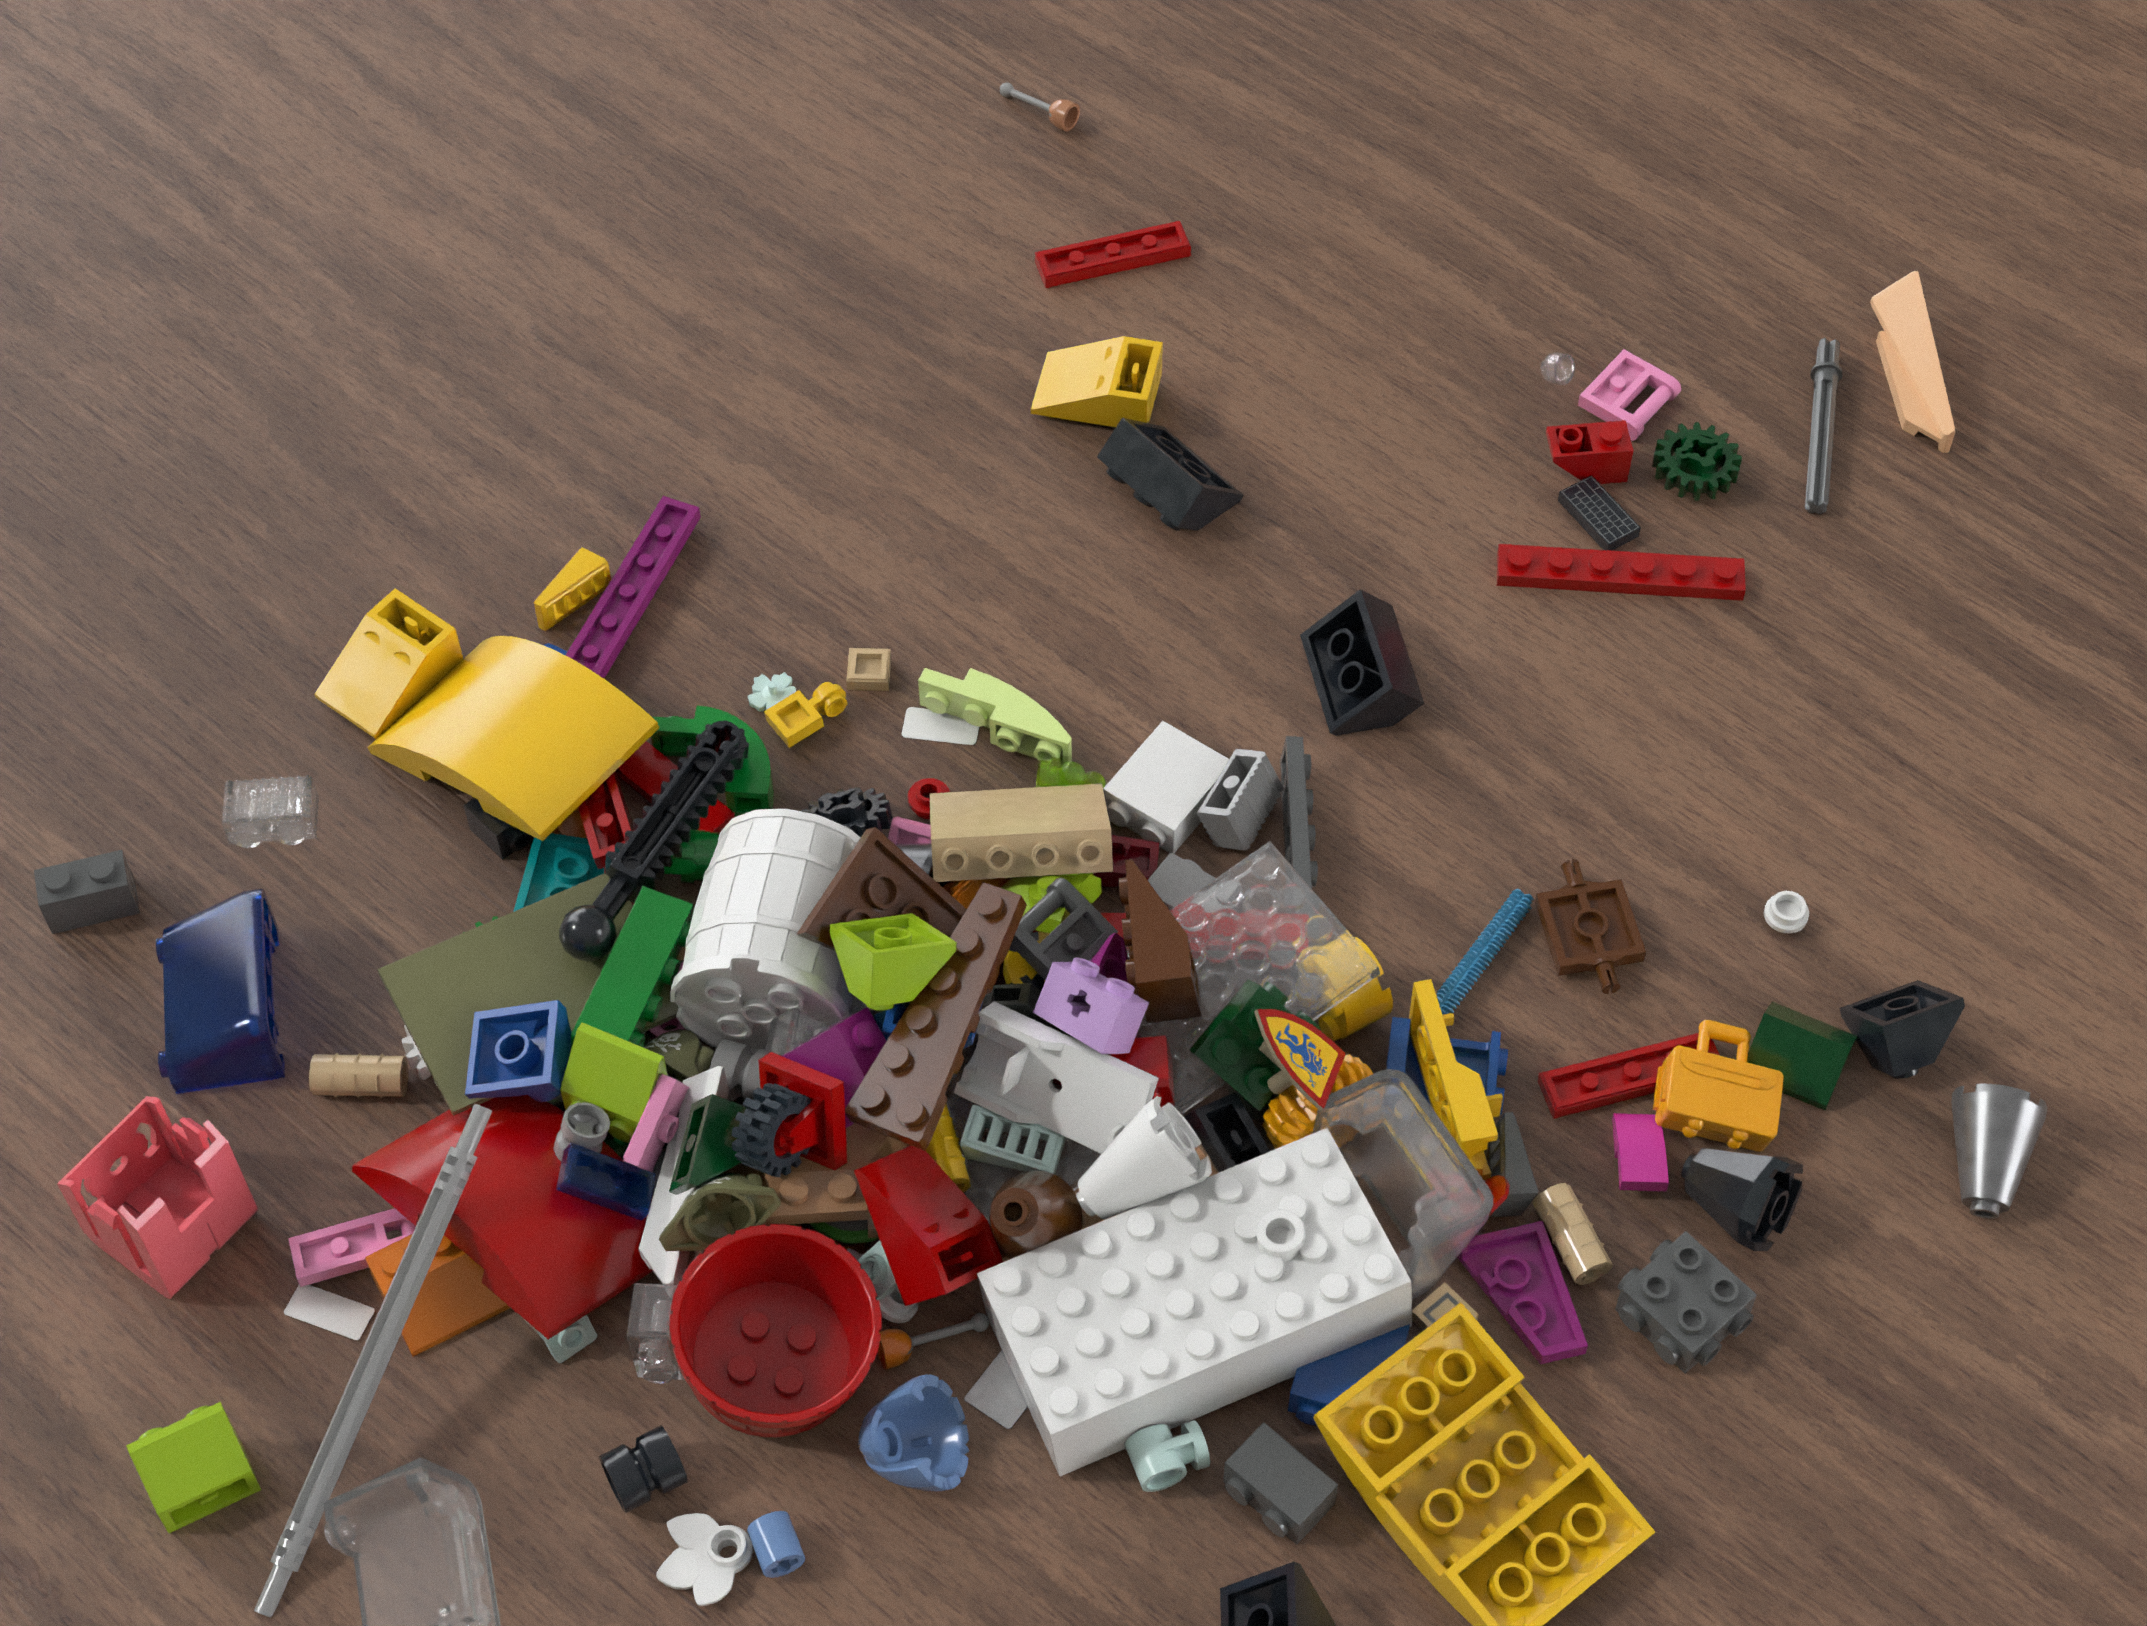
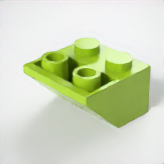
M221 1402L212 1406L198 1407L190 1411L184 1419L164 1428L150 1429L143 1433L138 1440L126 1445L156 1513L168 1533L174 1532L261 1490L242 1442Z

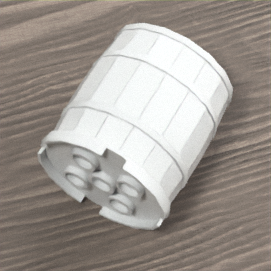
M791 809L754 810L732 818L721 830L715 852L703 876L689 933L686 937L683 969L674 977L670 991L671 1002H676L679 1007L676 1017L686 1030L692 1031L699 1039L715 1048L718 1047L723 1039L749 1045L753 1054L760 1048L785 1054L798 1046L799 1042H805L851 1015L850 1008L855 996L848 991L836 951L796 934L860 840V836L848 827L820 815Z

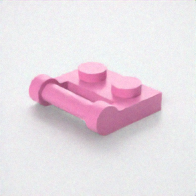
M1623 349L1580 394L1578 406L1606 422L1626 420L1630 439L1634 441L1643 433L1644 425L1665 402L1672 401L1681 392V385L1673 376ZM1647 385L1655 389L1633 414L1625 410Z

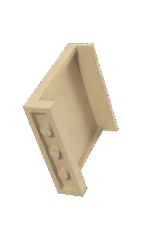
M1102 784L930 794L933 879L936 882L1113 872L1111 826Z

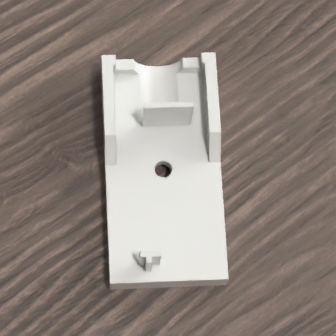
M994 1001L978 1012L981 1018L976 1033L979 1035L978 1043L972 1058L964 1068L961 1080L957 1082L954 1090L955 1094L1013 1122L1040 1124L1102 1154L1145 1104L1152 1100L1159 1078L1111 1055L1101 1054L1081 1041ZM1053 1079L1061 1082L1062 1089L1054 1087Z

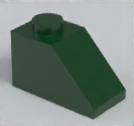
M710 1094L692 1104L669 1189L670 1193L679 1195L741 1163L735 1157L737 1152L732 1150V1142L738 1139L732 1136V1129L739 1127L740 1121L735 1120L738 1112L744 1114L745 1106L714 1094Z

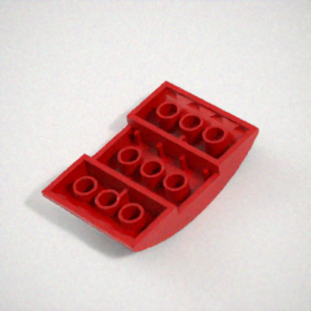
M528 1095L495 1097L480 1104V1106L492 1110V1113L474 1153V1156L478 1158L444 1236L484 1269L482 1284L549 1340L653 1271L648 1268L641 1258L639 1251L653 1195L633 1170L604 1141L602 1142L599 1159L589 1167L576 1168L561 1162L555 1155L554 1143L558 1132L561 1130V1123L565 1112L548 1102L535 1101ZM472 1108L455 1116L452 1115L450 1110H447L353 1164L352 1172L416 1226L450 1147H456Z

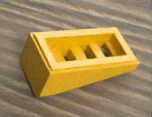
M583 547L577 551L534 601L540 629L547 631L607 588L611 581L609 563L605 558Z

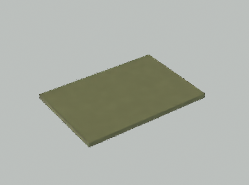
M606 873L377 969L387 992L453 1116L473 1108L474 1104L480 1105L493 1099H469L465 1095L474 1012L559 1000L567 1009L570 1028L573 1031L610 952L598 960L586 962L575 959L564 950L559 939V928L564 916L574 907L593 904L609 882V876ZM627 901L614 919L617 931L616 940L633 907L630 901ZM664 985L659 995L663 997V1002L658 1017L654 1023L647 1021L642 1033L677 1018L676 1015L679 1007L676 1002H671L670 998L672 985Z

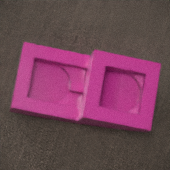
M1613 1113L1615 1158H1618L1619 1189L1666 1192L1669 1184L1663 1129L1662 1126L1656 1124L1655 1115Z

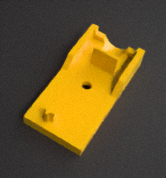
M1432 979L1413 982L1409 1019H1411L1409 1035L1453 1183L1456 1186L1470 1180H1486L1491 1177V1171L1484 1150L1487 1149L1488 1142L1497 1141L1498 1132L1493 1117L1500 1116L1503 1100L1502 1093L1486 1096L1480 1074L1456 1061L1446 1026L1454 1024V1014L1442 1015Z

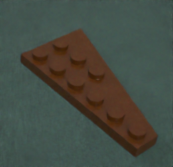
M873 827L866 829L796 935L835 951L830 936V924L913 913L950 938L967 909L880 830ZM1004 961L999 967V975L995 985L1006 984L1003 976Z

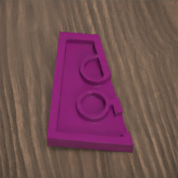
M1543 1221L1464 1238L1452 1246L1451 1250L1539 1364L1586 1354L1588 1344Z

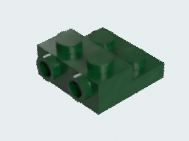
M1248 979L1189 1051L1253 1108L1260 1111L1274 1094L1269 1089L1267 1081L1281 1069L1259 1050L1264 1039L1254 1011L1257 1009H1276L1292 1013L1284 1007V1004L1289 1000L1288 997L1268 981L1262 987ZM1299 1010L1295 1015L1312 1024L1317 1029H1321L1314 1020Z

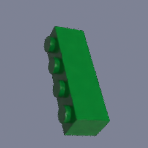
M642 886L571 1033V1049L577 1029L582 1022L643 1047L645 1035L642 1034V1031L647 1021L655 1022L662 1006L663 997L659 995L665 984L670 986L673 984L674 977L679 971L680 960L677 957L682 947L685 948L686 937L688 936L693 916L692 903Z

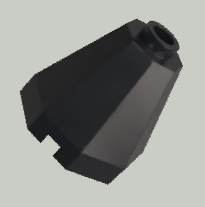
M1701 1148L1697 1154L1692 1153L1687 1158L1682 1168L1681 1177L1685 1179V1192L1737 1243L1753 1251H1768L1775 1242L1767 1239L1772 1230L1782 1234L1788 1226L1802 1192V1181L1795 1179L1794 1173L1803 1174V1165L1787 1157Z

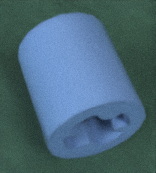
M775 1511L765 1514L751 1522L748 1526L747 1532L765 1577L774 1578L786 1575L798 1569L805 1562V1555L787 1512Z

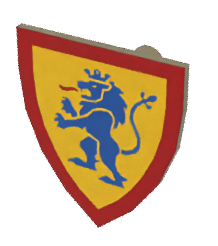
M1276 1009L1255 1010L1254 1013L1264 1039L1259 1050L1281 1069L1268 1079L1269 1089L1274 1094L1279 1095L1294 1085L1320 1111L1324 1110L1346 1053L1315 1026L1293 1014Z

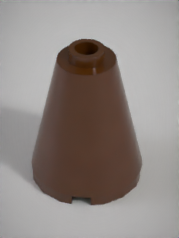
M1026 1171L1011 1177L998 1189L990 1206L989 1225L998 1248L1007 1257L1012 1259L1080 1231L1083 1225L1082 1207L1073 1189L1059 1176L1045 1171Z

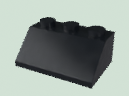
M1122 418L1097 456L1108 467L1106 472L1110 477L1122 484L1127 483L1135 490L1133 496L1139 502L1148 507L1156 508L1161 513L1160 520L1176 531H1180L1181 528L1195 531L1200 530L1239 503L1244 496L1163 426Z
M1360 589L1300 634L1330 734L1337 736L1394 726L1424 704L1391 604Z

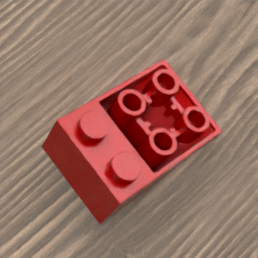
M909 1145L854 1170L905 1306L945 1295L977 1279V1273L1003 1263L988 1220L926 1151Z

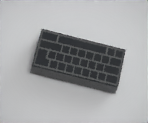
M1592 475L1559 492L1558 502L1603 550L1612 551L1639 537L1641 527Z

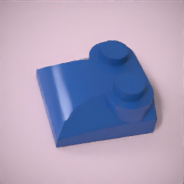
M559 1000L474 1012L465 1095L469 1099L528 1095L531 1099L538 1102H546L556 1098L561 1093L560 1088L571 1052L572 1031L566 1007Z

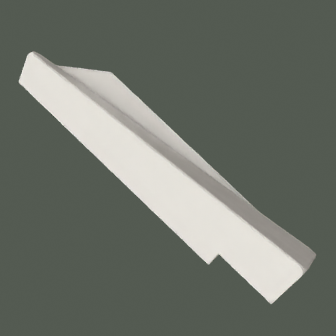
M723 1066L714 1067L682 1082L689 1089L679 1109L678 1129L673 1139L667 1145L639 1246L641 1258L648 1268L654 1271L665 1287L670 1299H673L679 1281L682 1282L683 1280L682 1275L686 1270L691 1251H665L659 1241V1237L673 1219L685 1198L694 1188L679 1195L670 1193L669 1189L692 1104L710 1094L724 1099L728 1097L729 1088Z

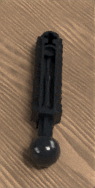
M718 721L711 725L707 724L702 734L696 736L695 746L689 745L687 748V758L681 757L679 759L678 770L672 769L670 771L669 782H662L660 794H653L652 805L643 808V819L636 818L634 820V831H626L625 843L617 842L615 844V852L608 851L606 853L605 873L609 876V882L592 905L574 907L564 916L559 928V939L564 950L575 959L588 962L601 959L611 951L617 937L616 925L614 923L616 916L627 901L635 903L642 886L655 890V879H663L664 867L671 868L673 865V854H681L682 842L689 843L691 840V830L699 829L700 817L707 818L709 805L715 806L718 793L724 794L726 791V781L732 782L735 769H742L743 761L748 758L749 743L746 742L745 730L743 728L739 729L735 724L728 721Z

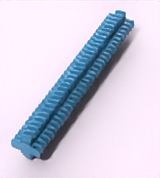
M1520 889L1512 891V894L1509 895L1510 897L1506 899L1507 901L1504 902V905L1501 906V909L1492 918L1493 920L1489 922L1490 924H1487V927L1484 928V931L1480 933L1481 935L1478 936V939L1475 940V943L1466 952L1467 954L1463 956L1464 958L1460 960L1461 962L1457 964L1458 966L1455 967V970L1452 971V974L1449 975V978L1446 979V982L1437 991L1436 996L1442 1015L1454 1013L1453 1009H1457L1456 1005H1460L1459 1001H1463L1462 997H1466L1464 993H1469L1468 990H1471V986L1475 985L1474 982L1478 981L1476 978H1480L1479 974H1483L1482 970H1486L1485 966H1489L1488 962L1491 963V959H1494V955H1497V951H1500L1499 947H1503V944L1506 943L1505 939H1509L1508 936L1512 935L1511 932L1515 931L1514 928H1517L1520 921H1523L1522 917H1526L1525 913H1529L1528 909H1532L1530 904H1532L1534 898L1531 894H1524Z

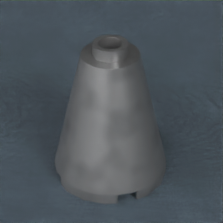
M1976 1084L1975 1092L1964 1094V1086H1960L1953 1091L1951 1104L1961 1202L1970 1208L1972 1215L1994 1219L1999 1216V1213L2007 1212L2010 1209L2045 1121L2047 1105L2041 1098L2039 1104L2036 1105L2029 1101L2030 1092L2005 1085Z

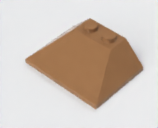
M854 1123L846 1128L847 1163L836 1171L799 1156L802 1163L797 1168L791 1166V1173L786 1176L781 1174L780 1177H773L742 1164V1162L724 1171L723 1174L738 1173L744 1175V1177L749 1174H757L762 1178L764 1187L773 1188L776 1191L781 1205L762 1225L867 1220L868 1238H879L854 1170L909 1146V1144Z

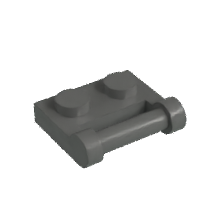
M1063 878L1055 879L1047 887V894L1022 916L1009 948L1010 951L1018 952L1044 980L1047 978L1052 962H1072L1076 957L1090 960L1111 934L1118 933L1096 908L1070 882ZM1059 907L1065 908L1070 915L1039 944L1030 934Z

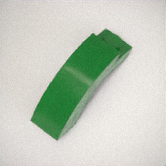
M698 705L696 706L694 719H686L679 716H652L660 727L651 736L652 746L664 756L687 757V748L689 745L695 746L696 736L702 734L707 724L711 725L718 721H728L735 724L739 729L743 728L745 730L746 742L749 743L748 758L744 759L741 770L735 769L734 780L732 782L726 781L725 797L727 807L735 813V816H740L754 810L773 809L774 790L769 756L764 743L748 724L728 712Z

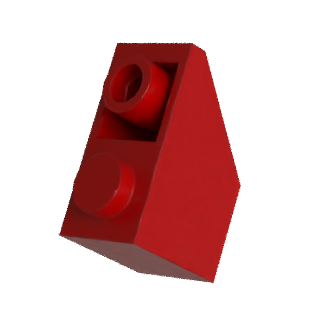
M1626 420L1546 427V436L1553 463L1579 480L1592 475L1599 484L1627 482L1634 450Z

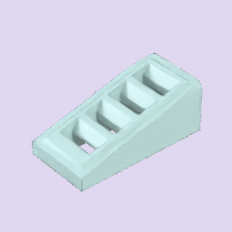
M973 1104L960 1146L965 1159L1022 1171H1045L1055 1175L1066 1137L1040 1124L1013 1122L982 1106ZM985 1128H988L990 1130L985 1143L981 1140ZM1002 1132L1009 1133L1005 1148L998 1147ZM1021 1136H1027L1028 1139L1023 1154L1017 1153ZM1040 1139L1047 1141L1042 1160L1034 1158Z

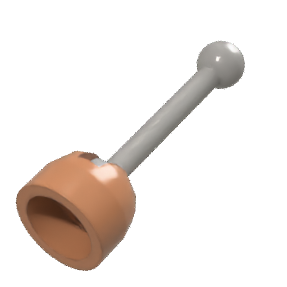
M1006 82L1000 86V94L1003 97L1013 96L1048 111L1050 122L1056 128L1068 132L1072 130L1079 119L1080 107L1077 103L1070 100L1059 99L1050 105L1015 90L1010 83Z

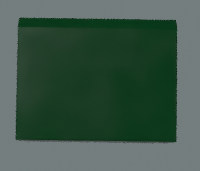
M1772 1001L1763 1014L1748 1052L1747 1063L1780 1071L1784 1076L1782 1093L1826 1110L1857 1036Z

